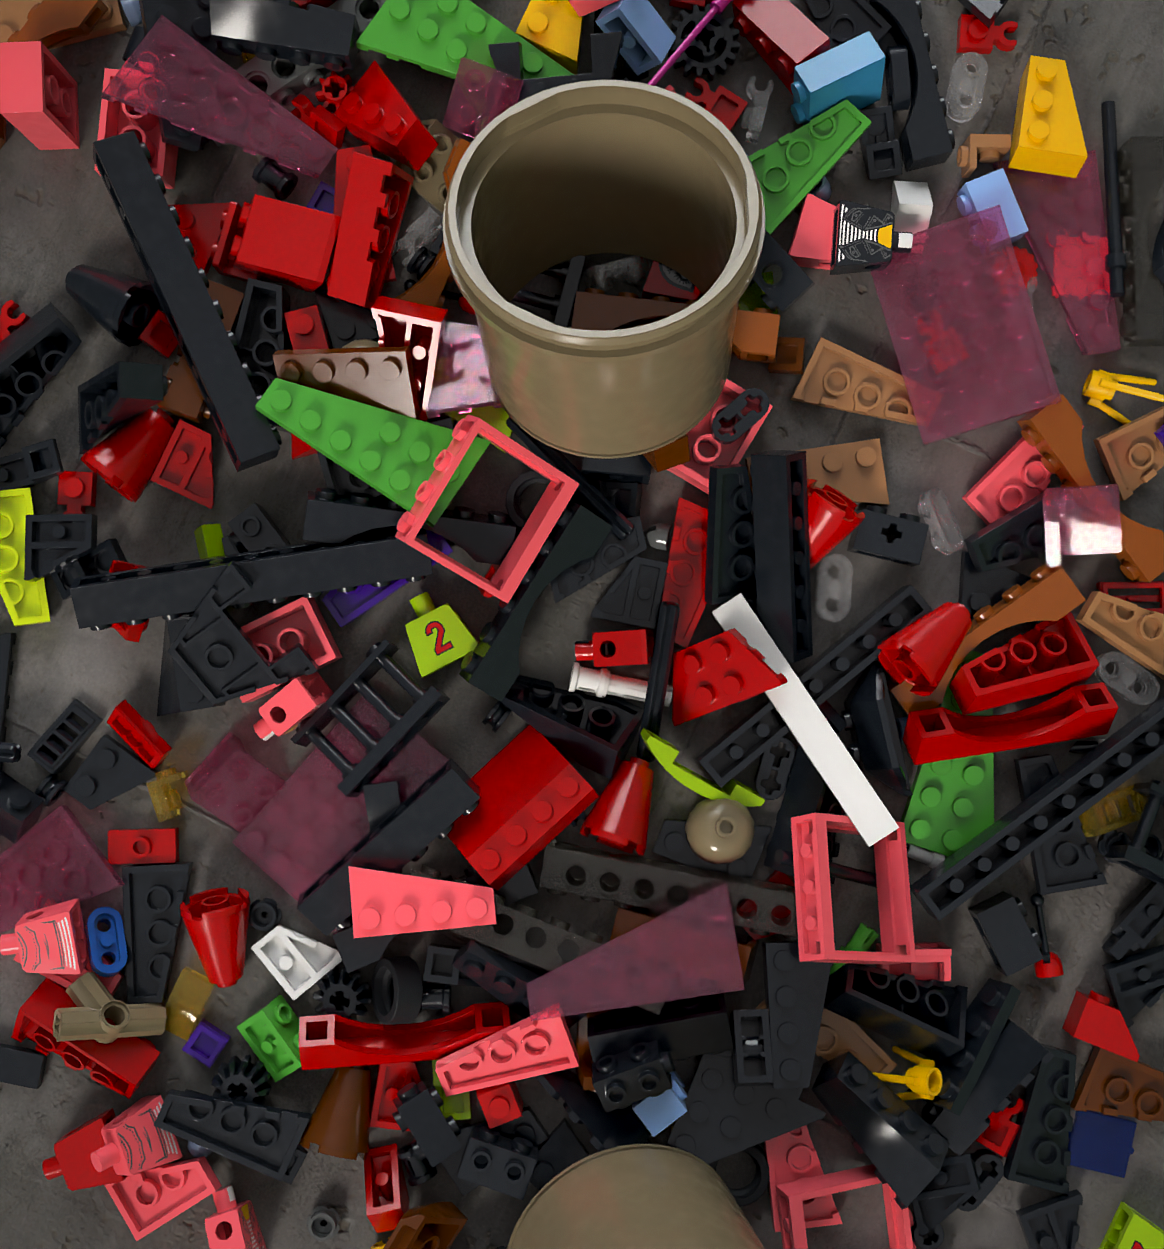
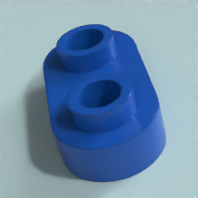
M111 907L97 908L89 915L85 925L90 966L99 976L112 977L121 972L128 957L123 920L120 913ZM105 923L108 925L109 930L102 932L98 930L97 924ZM106 955L111 956L114 963L106 965L102 962V957Z

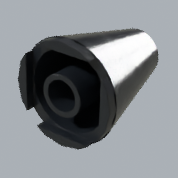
M84 264L72 268L66 275L67 293L116 341L128 347L137 346L142 343V341L137 339L156 311L160 310L163 312L149 281Z

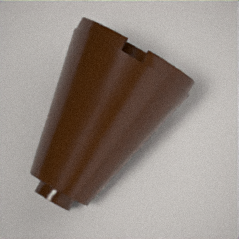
M366 1065L335 1068L301 1137V1146L309 1149L311 1142L319 1145L318 1153L357 1160L359 1154L363 1160H366L369 1152L371 1070L365 1068Z

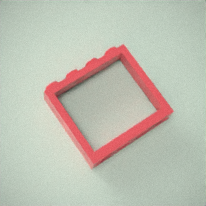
M467 414L466 418L461 419L454 427L452 437L454 438L447 450H442L436 457L433 464L435 470L429 480L423 481L418 487L415 494V499L417 500L411 510L406 511L399 519L397 524L398 532L395 537L508 604L579 486V483L482 419ZM477 434L550 480L549 485L491 581L416 537Z
M815 812L791 817L799 962L884 965L916 962L905 822H896L899 826L897 832L890 833L874 844L882 952L835 950L827 832L860 834L848 816Z
M874 1164L776 1185L783 1249H808L802 1200L880 1184L881 1181L874 1173L877 1169ZM882 1184L890 1249H916L912 1241L911 1227L913 1226V1215L910 1208L901 1209L894 1200L896 1194L889 1184Z

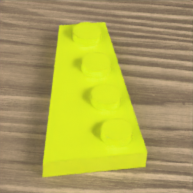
M30 487L0 490V594L15 627L51 622L44 577L36 582L24 580L26 515H34Z

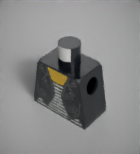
M840 200L834 210L830 275L886 269L891 263L892 252L907 254L911 252L912 232L894 231L895 215L891 211Z

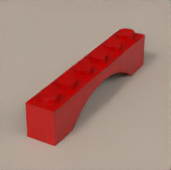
M1104 682L1070 687L1059 695L1038 705L1003 715L963 716V714L952 712L944 707L909 712L902 739L914 765L1105 735L1108 734L1119 707Z
M503 1002L476 1003L442 1018L426 1022L395 1025L365 1023L347 1019L336 1014L299 1017L302 1070L439 1060L511 1026L509 1007Z

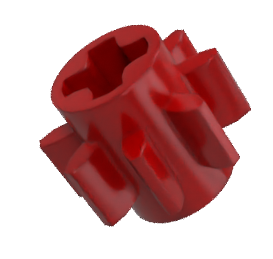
M332 71V76L326 79H319L322 91L315 93L318 101L324 102L323 107L329 112L332 110L335 112L342 104L345 96L354 88V86L350 87L352 79L349 74L342 78L335 71ZM339 91V97L335 98L336 92Z

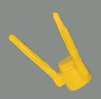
M1101 369L1090 371L1082 389V395L1089 397L1088 405L1099 408L1124 425L1131 421L1103 402L1105 399L1110 401L1116 391L1164 402V395L1118 383L1156 385V379L1110 373Z
M897 1046L892 1047L894 1053L917 1065L909 1068L905 1076L872 1072L881 1081L906 1084L912 1092L896 1093L903 1101L914 1099L934 1100V1097L940 1093L943 1083L941 1071L934 1067V1060L923 1059Z

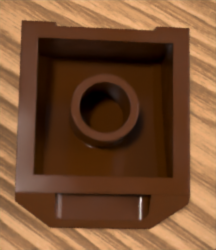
M437 1202L416 1206L403 1214L383 1249H449L468 1219L452 1202Z

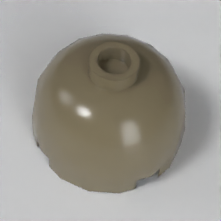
M707 798L697 803L689 813L685 825L687 840L692 852L703 861L712 864L731 863L743 857L751 847L755 834L754 820L748 808L738 801L727 798L715 800Z

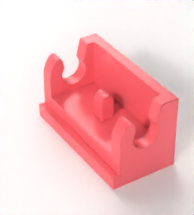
M944 942L914 943L915 963L876 964L877 968L886 969L889 974L899 976L903 973L914 975L915 979L930 981L932 979L951 981L952 949ZM876 943V952H882L881 943Z

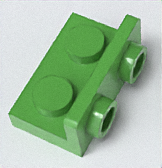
M282 995L274 998L265 1007L237 1026L239 1032L275 1082L301 1067L299 1018Z

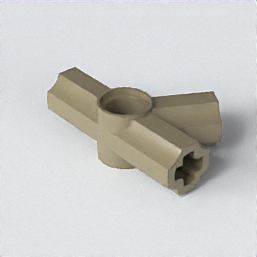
M92 971L80 976L68 986L66 993L77 1007L57 1008L52 1025L53 1037L56 1038L57 1042L94 1039L99 1043L108 1044L121 1037L162 1035L165 1031L167 1015L166 1008L162 1006V1003L126 1004L120 1000H115ZM105 1018L113 1020L115 1025L109 1024Z

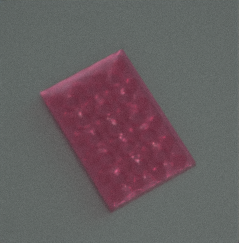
M1000 205L913 234L912 248L909 254L892 252L891 263L886 269L870 271L923 446L1061 403L1062 400Z
M363 696L349 711L376 739H382L390 730V723ZM340 722L326 736L352 764H358L367 755L365 753L366 748ZM417 734L372 783L399 780L403 802L448 760L421 735ZM318 748L309 755L232 842L297 901H299V896L370 832L364 791L357 798L345 796L337 788L343 780L341 778L342 773Z

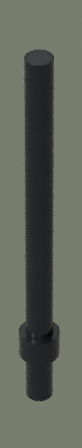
M1105 101L1101 104L1108 241L1105 271L1109 273L1110 297L1116 298L1125 295L1123 271L1127 269L1126 254L1122 251L1115 102Z

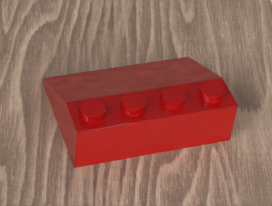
M528 725L471 778L480 789L479 804L469 815L464 816L462 814L453 822L454 826L447 836L486 883L498 891L589 807L599 795L540 732L531 725Z

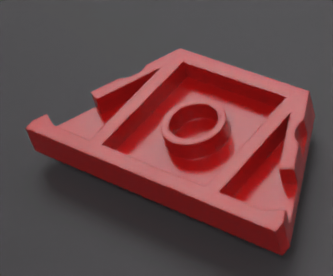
M735 628L673 653L672 722L674 726L783 685L788 681L782 673L776 674L764 662L766 658L756 648L749 646L744 636Z

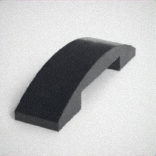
M56 439L32 444L21 448V452L1 457L0 490L28 488L62 474L64 469Z

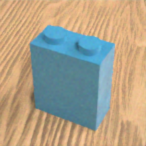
M869 31L794 67V83L791 84L793 93L791 113L797 124L802 123L803 126L806 125L813 118L846 99L858 110L881 100L886 56Z

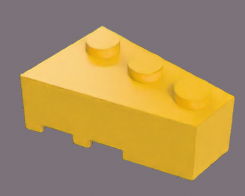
M530 0L515 33L572 74H578L584 16L579 17L568 0Z
M1031 55L1020 79L1008 168L1076 178L1088 154L1065 60Z

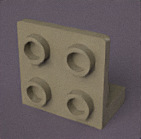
M437 119L422 120V122L437 141L438 146L418 172L397 160L393 164L413 176L412 189L443 214L447 189L442 172L454 143L459 138Z

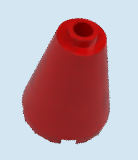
M148 408L85 452L81 457V461L92 472L98 473L105 480V483L120 495L136 503L145 490L175 430L171 426L174 420L160 408L156 411Z
M807 479L810 570L858 527L865 518L863 511L859 514L854 511L858 505L853 500L825 484L823 489L814 486L817 482L815 479Z
M945 602L885 639L877 648L882 650L878 654L880 663L897 683L901 684L905 680L913 687L910 689V692L924 697L931 695L939 685L972 626L969 610L960 603Z
M631 757L630 761L621 762L581 825L579 832L581 835L588 838L590 833L598 836L596 842L630 854L636 848L639 856L644 855L647 844L654 771L649 769L650 763L636 757Z
M228 887L205 890L190 896L189 904L185 905L184 902L180 904V914L208 980L212 984H217L220 988L235 985L244 974L250 898L249 892L243 888H237L238 894L228 893Z

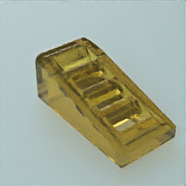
M1134 784L1112 791L1079 816L1085 837H1097L1138 821L1147 798L1132 790ZM1127 795H1130L1136 812H1131L1126 798ZM1114 800H1117V802H1118V805H1119V808H1120V811H1121V814H1122L1121 817L1119 816V813H1118V810H1117V807H1116V804H1115V801H1114ZM1101 805H1104L1109 821H1106Z

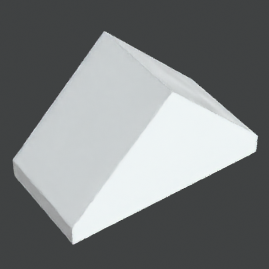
M894 180L891 212L895 215L894 231L912 232L913 242L911 250L922 251L933 209L928 183Z

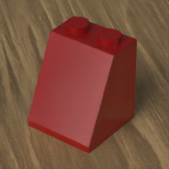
M255 194L250 203H243L238 222L244 223L241 236L235 235L231 244L229 255L235 256L232 266L312 293L323 284L341 217Z

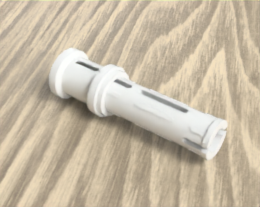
M574 662L568 691L574 692L577 689L595 693L596 697L600 698L602 696L606 697V694L645 702L648 681L610 674L611 671L608 668L602 667L601 670L580 667V663ZM667 685L664 706L669 707L672 698V685Z

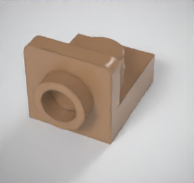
M970 134L957 151V166L961 167V177L969 178L977 168V159L981 163H995L1002 159L1011 149V134Z

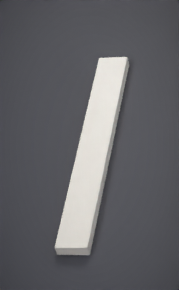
M741 593L712 611L713 616L724 632L735 628L746 638L749 646L756 648L766 658L764 662L776 674L782 673L786 677L787 683L767 690L765 693L867 846H872L898 829L899 826Z

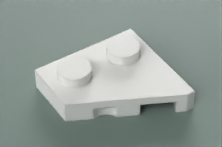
M280 924L251 947L293 1001L342 961L337 949Z

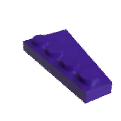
M388 526L385 531L397 530V526ZM426 530L429 545L447 556L454 552L443 536ZM431 559V564H432V567H433V566L436 565L438 562H436L435 560ZM406 579L392 580L391 584L383 587H373L371 584L357 586L356 590L350 592H338L337 589L330 590L322 601L339 626L344 628L408 584L409 581H406Z

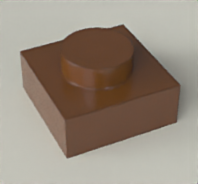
M778 337L774 362L768 364L769 373L803 375L806 339Z

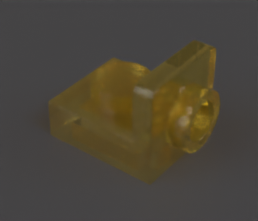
M175 767L155 773L157 780L146 784L158 821L162 822L181 815L179 808L182 807L181 798L175 788L172 789L171 782L189 776L187 770L177 773Z

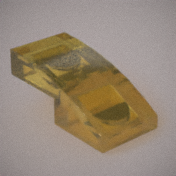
M188 967L182 970L165 1006L167 1015L166 1031L188 1041L205 1010L203 1008L215 984L209 982L208 977Z

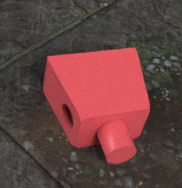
M807 194L802 204L788 255L799 267L830 270L833 217L836 206L812 194Z

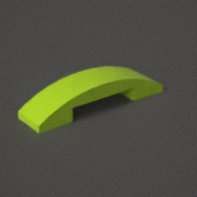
M645 728L642 729L640 734L655 758L676 780L692 791L711 800L724 798L735 800L745 807L762 806L765 802V799L754 789L734 778L721 788L716 783L674 761L679 753L676 747Z

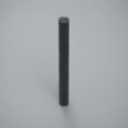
M778 849L775 852L774 860L776 863L794 867L793 852ZM829 862L830 876L877 888L876 873Z

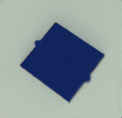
M1076 1110L1072 1132H1069L1068 1150L1071 1151L1070 1165L1125 1178L1129 1156L1134 1153L1132 1143L1137 1123L1132 1120L1089 1110L1087 1112Z

